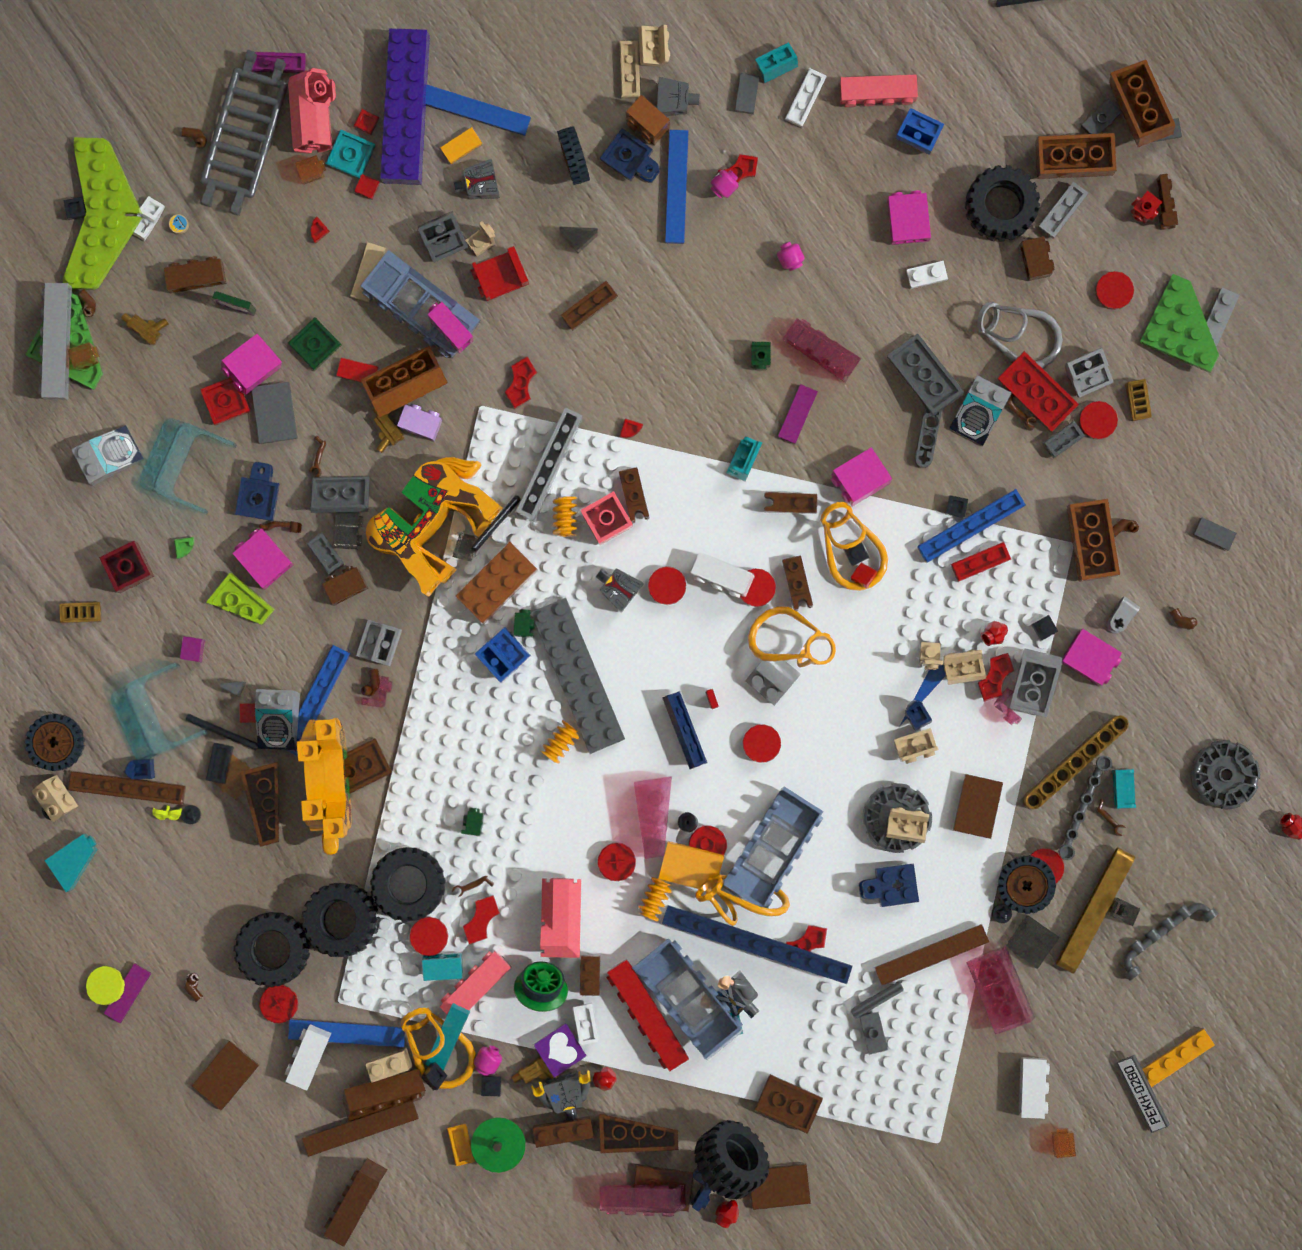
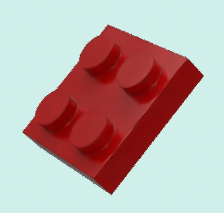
M231 378L200 389L214 425L251 412L242 391L239 392L235 388L234 381Z

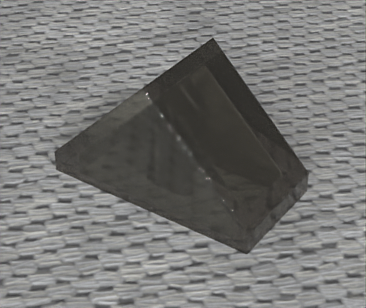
M559 227L560 235L577 253L582 251L598 236V228Z
M460 532L452 557L471 562L476 557L477 552L472 551L470 547L479 537Z
M1115 897L1106 915L1133 926L1140 908Z

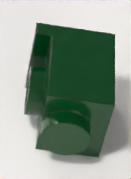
M752 342L751 367H755V370L758 371L767 370V367L771 366V342ZM758 353H764L765 357L763 359L758 358Z
M519 609V613L515 612L514 637L534 638V633H530V629H534V618H531V610Z
M469 807L468 814H464L463 826H466V829L461 830V834L481 836L484 813H480L479 808Z

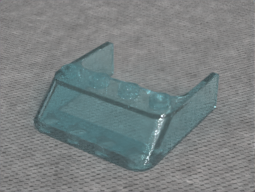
M173 418L167 419L162 425L142 471L140 484L146 490L207 515L208 511L176 497L174 485L197 436L204 435L233 448H236L237 444L192 424Z
M173 663L136 679L116 690L111 696V703L136 759H153L209 734L207 730H202L177 742H170L164 735L146 693L145 684L152 679L180 668L178 663Z

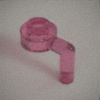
M381 676L379 698L363 697L362 705L380 708L385 706L387 692L391 693L392 681H389V677Z
M1007 687L1002 696L994 702V706L1005 715L1003 719L1010 725H1013V723L1018 725L1022 718L1004 705V702L1013 693Z

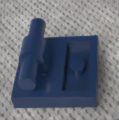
M696 1168L693 1171V1178L702 1185L691 1203L692 1208L699 1212L701 1208H706L710 1201L709 1194L711 1191L715 1192V1190H711L708 1187V1183L702 1180V1175L698 1173Z

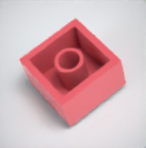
M614 491L580 510L599 545L633 527Z

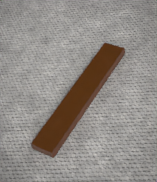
M71 771L68 791L184 805L186 786Z
M980 924L874 968L881 985H885L989 943L983 925Z
M408 1101L400 1106L390 1107L303 1137L302 1140L307 1155L310 1157L417 1120L419 1116L414 1102Z

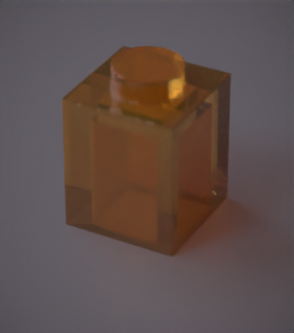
M317 155L295 163L303 184L325 177L323 172L326 171L323 159H318Z
M90 342L68 349L73 367L77 371L99 363L98 357H100L98 348Z
M1068 1128L1056 1129L1057 1132H1051L1053 1153L1056 1158L1076 1156L1074 1133L1072 1131H1068Z

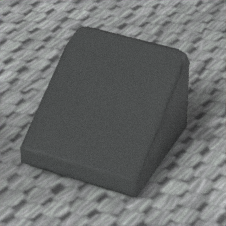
M246 682L222 683L220 686L239 696Z

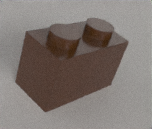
M1044 236L1022 241L1020 243V250L1027 280L1032 281L1050 277L1055 267L1053 260L1049 258L1048 254L1050 252L1049 242L1045 241Z
M350 566L342 570L343 574L337 577L334 574L325 579L326 582L322 585L332 605L335 606L369 589L359 568Z
M581 955L580 995L582 996L600 995V955Z

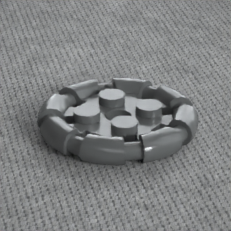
M1230 740L1212 742L1209 747H1204L1200 750L1193 761L1195 764L1193 770H1191L1192 785L1200 794L1198 796L1212 807L1218 806L1225 810L1238 808L1243 802H1248L1258 789L1257 783L1258 779H1260L1258 761H1255L1252 756L1253 753L1246 746L1238 742L1236 744L1231 743ZM1229 750L1234 751V757L1227 756ZM1216 752L1219 757L1212 759L1211 754ZM1244 759H1245V760L1247 761V763H1248V765H1247L1246 767H1244V765H1243L1242 762H1241V761H1243ZM1202 765L1208 766L1206 773L1201 772ZM1224 769H1228L1231 772L1229 780H1224L1221 777ZM1245 776L1251 777L1249 784L1244 783ZM1207 782L1211 787L1208 790H1206L1203 786V784ZM1239 790L1241 795L1236 798L1234 792ZM1219 793L1225 794L1223 800L1218 799Z
M893 783L889 787L884 788L883 786L877 789L869 797L870 801L863 810V824L866 826V834L877 847L881 846L885 848V851L891 853H904V850L917 848L922 843L914 841L901 843V839L891 838L888 842L883 837L887 834L888 816L891 808H903L913 812L915 809L921 808L922 812L929 814L927 832L930 831L932 812L929 811V802L919 790L915 791L910 788V785ZM894 793L895 799L888 800L887 795ZM906 795L912 797L910 803L904 800ZM877 803L882 805L879 812L874 810ZM878 820L880 828L874 829L873 822Z

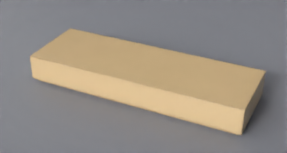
M620 41L621 99L640 97L638 41Z
M367 242L351 298L370 302V299L362 294L361 284L385 255V247Z

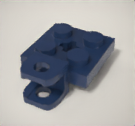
M623 128L600 157L602 162L629 181H632L637 174L644 181L652 183L660 173L658 163L649 157L653 149ZM629 150L631 157L623 159L622 152Z
M255 462L251 469L250 478L241 477L235 515L274 521L280 483L272 482V465ZM261 468L265 469L263 474L260 473ZM257 494H260V497L263 498V501L259 502V504L256 505V502L253 500V497H256Z
M914 863L876 868V878L859 882L860 897L864 899L879 898L880 907L919 902ZM895 880L902 884L899 891L892 887V884H895Z

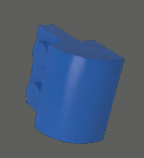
M910 108L895 139L930 155L944 124Z
M506 627L475 653L500 683L514 673L531 656Z

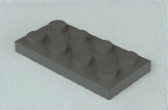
M916 334L887 355L889 361L933 416L964 394V391L919 334Z

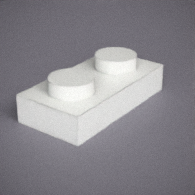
M944 261L906 270L910 289L948 280Z
M592 1003L574 1006L573 1011L580 1046L599 1042Z

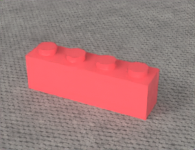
M917 74L841 77L839 82L840 105H845V107H854L856 104L874 106L875 103H883L885 106H890L896 102L910 105L916 102L918 97Z
M496 950L493 953L489 951L482 958L484 963L480 967L475 965L468 972L470 977L466 981L461 979L454 986L457 990L452 995L448 992L440 1000L443 1003L440 1008L448 1014L451 1005L454 1003L470 1010L512 966Z

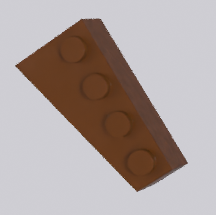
M278 762L240 772L260 847L279 842Z
M417 1069L372 1083L369 1082L344 1089L342 1101L349 1122L390 1107L400 1106L408 1101L415 1102L421 1100L426 1090L420 1070Z
M599 1114L600 1153L679 1150L678 1130Z
M367 1158L361 1169L355 1170L351 1177L353 1181L351 1187L347 1185L342 1193V1196L345 1198L342 1203L338 1201L333 1210L336 1213L334 1218L329 1217L324 1226L327 1229L324 1234L325 1237L343 1247L346 1245L388 1169Z

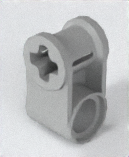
M1123 596L1107 621V629L1113 634L1124 631L1139 611L1140 606ZM1118 620L1120 627L1115 628L1114 622Z

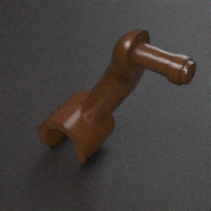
M1011 393L1009 400L1006 402L1007 406L1024 421L1026 430H1033L1035 427L1031 426L1028 422L1035 423L1037 421L1036 418H1028L1012 402L1014 395Z
M317 435L315 440L321 445L316 452L314 466L309 470L310 473L314 469L319 470L315 478L320 477L322 474L319 465L326 447V441L321 440Z
M273 521L265 525H259V528L264 529V531H269L275 527H289L292 533H301L302 524L294 521Z
M1100 799L1096 810L1113 826L1115 835L1123 836L1117 832V829L1119 827H1126L1119 825L1108 812L1102 809L1104 799Z
M483 876L467 885L453 887L452 892L455 888H460L461 894L458 896L460 897L465 891L481 885L484 881L492 887L494 882L490 881L487 878L488 876Z

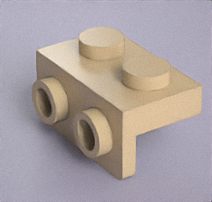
M661 25L660 27H638L640 65L662 66L666 64L670 58L667 25Z
M969 650L964 653H950L944 656L943 666L948 685L986 679L982 650Z
M931 728L894 739L900 762L905 761L906 764L917 761L916 757L924 755V758L934 756V751L939 750Z
M57 775L43 781L32 790L33 795L52 822L57 821L60 817L78 807L74 798Z
M891 808L888 816L886 837L925 843L929 814L922 811L913 812L903 808Z

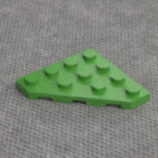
M1173 274L1140 343L1211 373L1219 353L1191 281Z
M72 293L69 378L95 390L103 375V371L85 315L83 314L80 299ZM40 326L25 355L42 363L40 345H43V338L40 335Z

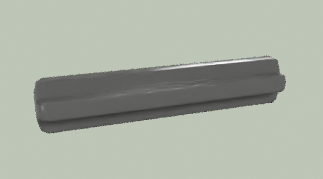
M896 982L851 1009L852 1015L858 1018L904 990L901 983Z

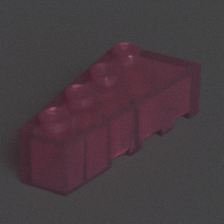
M797 318L783 340L846 383L858 366L861 358L842 347L838 342L828 338L822 331L810 327L811 324L806 320H799Z
M672 776L634 782L645 859L664 856Z
M603 1185L600 1187V1211H606V1214H618V1211L625 1212V1215H636V1212H643L644 1216H654L655 1213H662V1216L671 1217L674 1216V1213L685 1209V1185H678L673 1189H669V1185L653 1186V1188H650V1185H635V1188H632V1185Z

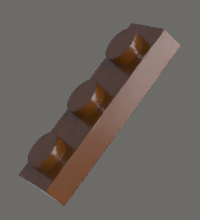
M605 281L562 313L561 317L573 331L616 299L618 295L609 283Z

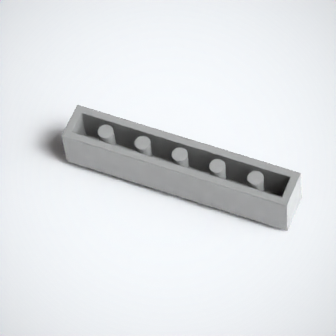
M45 283V288H42L41 293L42 300H44V307L41 308V318L44 319V323L40 328V335L43 338V345H40L42 364L39 365L42 383H39L38 391L39 395L45 400H68L72 287L68 283Z
M564 408L516 510L518 515L535 522L583 420L582 415Z

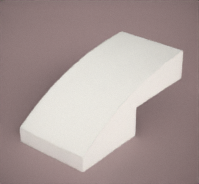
M148 196L140 207L142 214L137 216L142 217V220L133 235L145 241L160 218L165 206Z

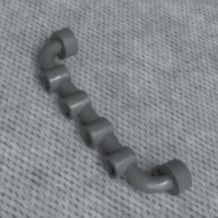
M1108 756L1097 758L1093 775L1087 779L1088 787L1086 792L1080 796L1081 804L1078 811L1073 813V823L1071 828L1065 832L1066 840L1064 845L1059 848V856L1063 860H1071L1075 856V849L1071 845L1078 837L1077 831L1081 822L1086 818V809L1093 801L1092 795L1095 788L1100 784L1102 771H1107L1112 767V760ZM1092 778L1097 780L1095 785L1091 783ZM1085 795L1089 797V801L1087 803L1084 802L1083 799ZM1078 813L1082 815L1081 820H1077L1076 815ZM1070 831H1073L1075 834L1073 838L1069 837Z
M1194 903L1188 908L1184 905L1176 911L1178 914L1176 917L1171 919L1169 916L1161 922L1162 927L1156 931L1153 928L1146 933L1147 939L1143 942L1137 940L1130 945L1132 950L1127 953L1124 959V967L1127 971L1125 976L1128 980H1132L1142 972L1138 966H1132V959L1142 953L1196 911H1202L1204 913L1202 916L1203 920L1206 923L1218 915L1215 908L1210 910L1209 907L1202 903Z

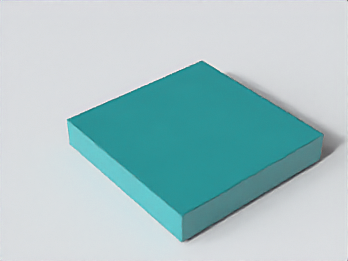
M340 129L325 164L360 179L361 175L364 174L376 144Z

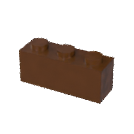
M216 256L208 257L206 261L200 262L198 260H189L187 264L183 265L171 263L168 267L164 268L167 291L170 294L227 284L223 261L220 258L217 259Z
M591 1116L576 1118L571 1121L564 1120L533 1126L536 1148L594 1138Z

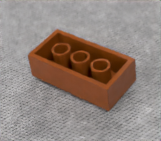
M1147 60L1110 73L1109 84L1137 147L1174 134L1175 122Z
M1115 133L1038 136L1035 141L1037 179L1113 176L1117 171Z
M430 346L361 379L379 417L389 414L391 411L419 397H423L425 394L448 383Z
M1108 499L1068 505L1067 513L1078 581L1082 582L1120 575Z
M509 542L456 597L485 624L538 569Z

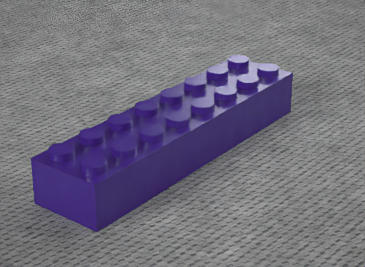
M389 28L380 178L384 184L422 185L426 86L430 35L427 30Z

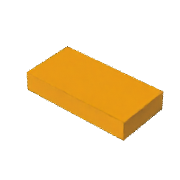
M471 127L440 147L449 163L453 164L481 146L482 142Z
M467 1124L448 1127L447 1131L456 1166L475 1162L471 1151Z

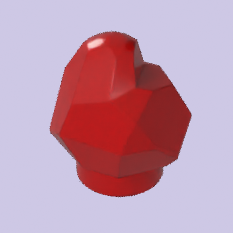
M992 621L988 623L984 632L981 633V639L987 646L1002 644L1004 637L1008 633V627L1003 623Z
M1285 814L1280 820L1282 831L1290 838L1302 839V817L1298 814Z
M603 1067L601 1071L594 1072L593 1082L595 1087L603 1091L611 1090L617 1081L615 1072L609 1067Z
M735 1200L724 1201L718 1205L715 1213L717 1216L715 1222L719 1226L729 1228L730 1224L737 1222L739 1208Z

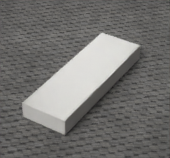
M809 68L785 118L786 121L801 128L803 127L827 77L826 75Z

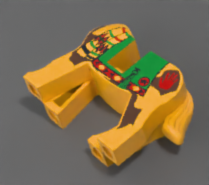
M446 457L421 465L402 490V493L424 511L423 514L420 513L414 519V525H411L400 514L389 507L373 516L367 524L366 537L368 543L374 549L384 554L398 556L408 572L418 581L421 592L428 597L441 582L445 584L457 570L422 547L440 528L449 511L454 510L463 514L470 522L474 534L479 538L503 509L480 488L462 480V478L471 479L481 467L479 461Z
M338 718L326 720L311 719L303 730L302 738L300 741H297L298 762L304 761L307 800L301 801L302 817L311 832L323 831V852L327 855H333L338 851L339 838H344L347 835L348 829L351 828L352 820L349 777H345L344 760L347 758L346 738L343 725Z

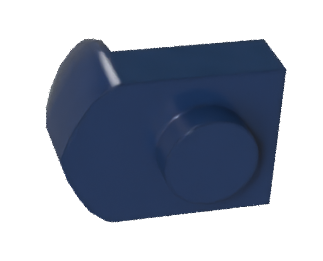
M912 700L907 705L905 715L915 731L932 723V719L922 701Z
M154 759L131 760L126 765L124 772L130 779L155 778Z

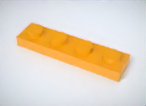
M1202 1028L1142 1068L1150 1086L1153 1087L1215 1046L1205 1029Z

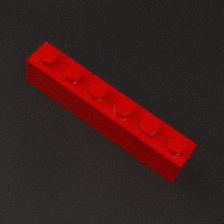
M628 959L608 970L607 980L612 987L616 986L619 990L616 993L622 1003L626 1002L629 1006L627 1012L633 1020L636 1018L640 1025L637 1026L643 1036L647 1035L650 1042H648V1045L653 1053L657 1051L661 1057L658 1061L663 1069L668 1068L670 1072L689 1060L687 1053Z

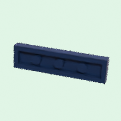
M680 691L662 697L689 769L706 764L707 760Z

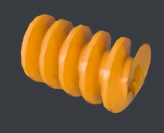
M564 496L553 500V504L558 505L553 507V511L557 512V514L553 515V519L558 520L553 523V527L558 528L552 531L554 535L560 537L577 536L571 533V531L577 530V527L571 526L572 523L577 522L576 519L571 518V516L577 514V512L571 510V508L577 507V504L571 503L577 497Z
M562 720L564 727H557L560 733L553 732L552 735L555 739L548 738L547 740L550 745L543 744L545 752L541 751L558 764L560 763L558 756L565 757L562 750H570L567 744H575L572 738L579 739L578 731L564 720Z
M651 877L655 884H648L651 892H644L648 899L642 898L641 901L645 905H639L638 908L642 911L639 914L658 921L659 919L655 914L662 913L658 907H665L661 900H668L665 893L672 892L668 887L672 885Z

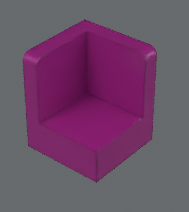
M183 636L180 659L202 663L205 640Z

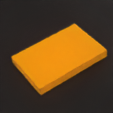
M668 841L658 879L699 889L707 882L708 878L717 877L720 874L724 855ZM709 886L705 891L710 892L712 890L711 886Z

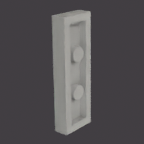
M1073 182L1038 228L1054 239L1087 196L1088 192Z
M1223 287L1220 289L1206 320L1216 347L1239 298L1238 294Z

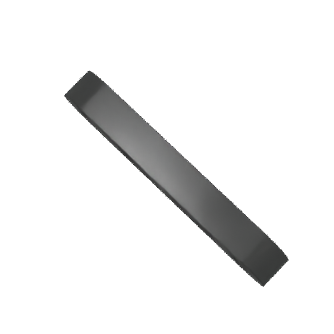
M924 407L915 454V463L920 468H927L933 461L942 410L938 412V415L935 414L933 416L931 413H927L928 409ZM928 417H933L936 420L934 427L926 425L925 420ZM924 436L932 438L933 442L930 446H925L922 443ZM920 447L925 450L931 449V453L929 451L926 453V458L929 459V462L926 461L925 464H921V460L918 459L922 457L924 450L920 451Z

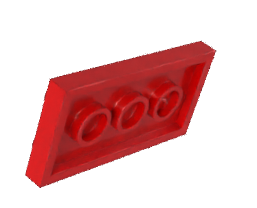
M1025 351L997 378L1051 432L1079 405Z

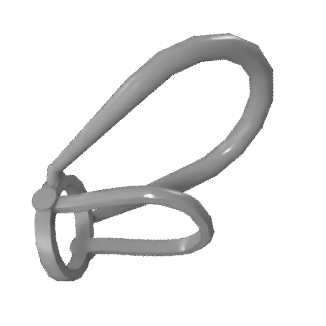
M995 302L986 303L978 315L977 325L979 332L985 334L1012 362L1018 356L995 338L1004 342H1013L1019 339L1026 329L1028 323L1027 316L1041 318L1049 323L1055 336L1054 347L1050 354L1041 361L1035 362L1044 368L1055 360L1060 353L1063 339L1061 328L1052 316L1044 311L999 306ZM990 307H993L994 316L992 323L987 329H984V315ZM1000 311L1021 314L1023 316L1022 327L1014 337L1005 338L992 332L998 323Z

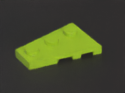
M232 573L227 575L206 602L261 625L265 623L275 610Z

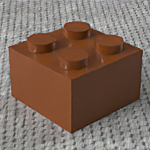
M642 95L626 111L627 126L634 132L636 130L642 134L641 138L648 144L651 142L655 146L670 129V119Z

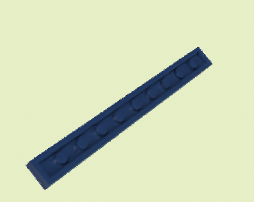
M670 905L667 906L662 924L844 984L848 983L853 965Z

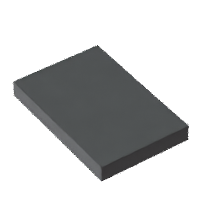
M290 382L255 387L252 390L259 444L298 439Z
M369 476L312 478L311 513L369 512Z

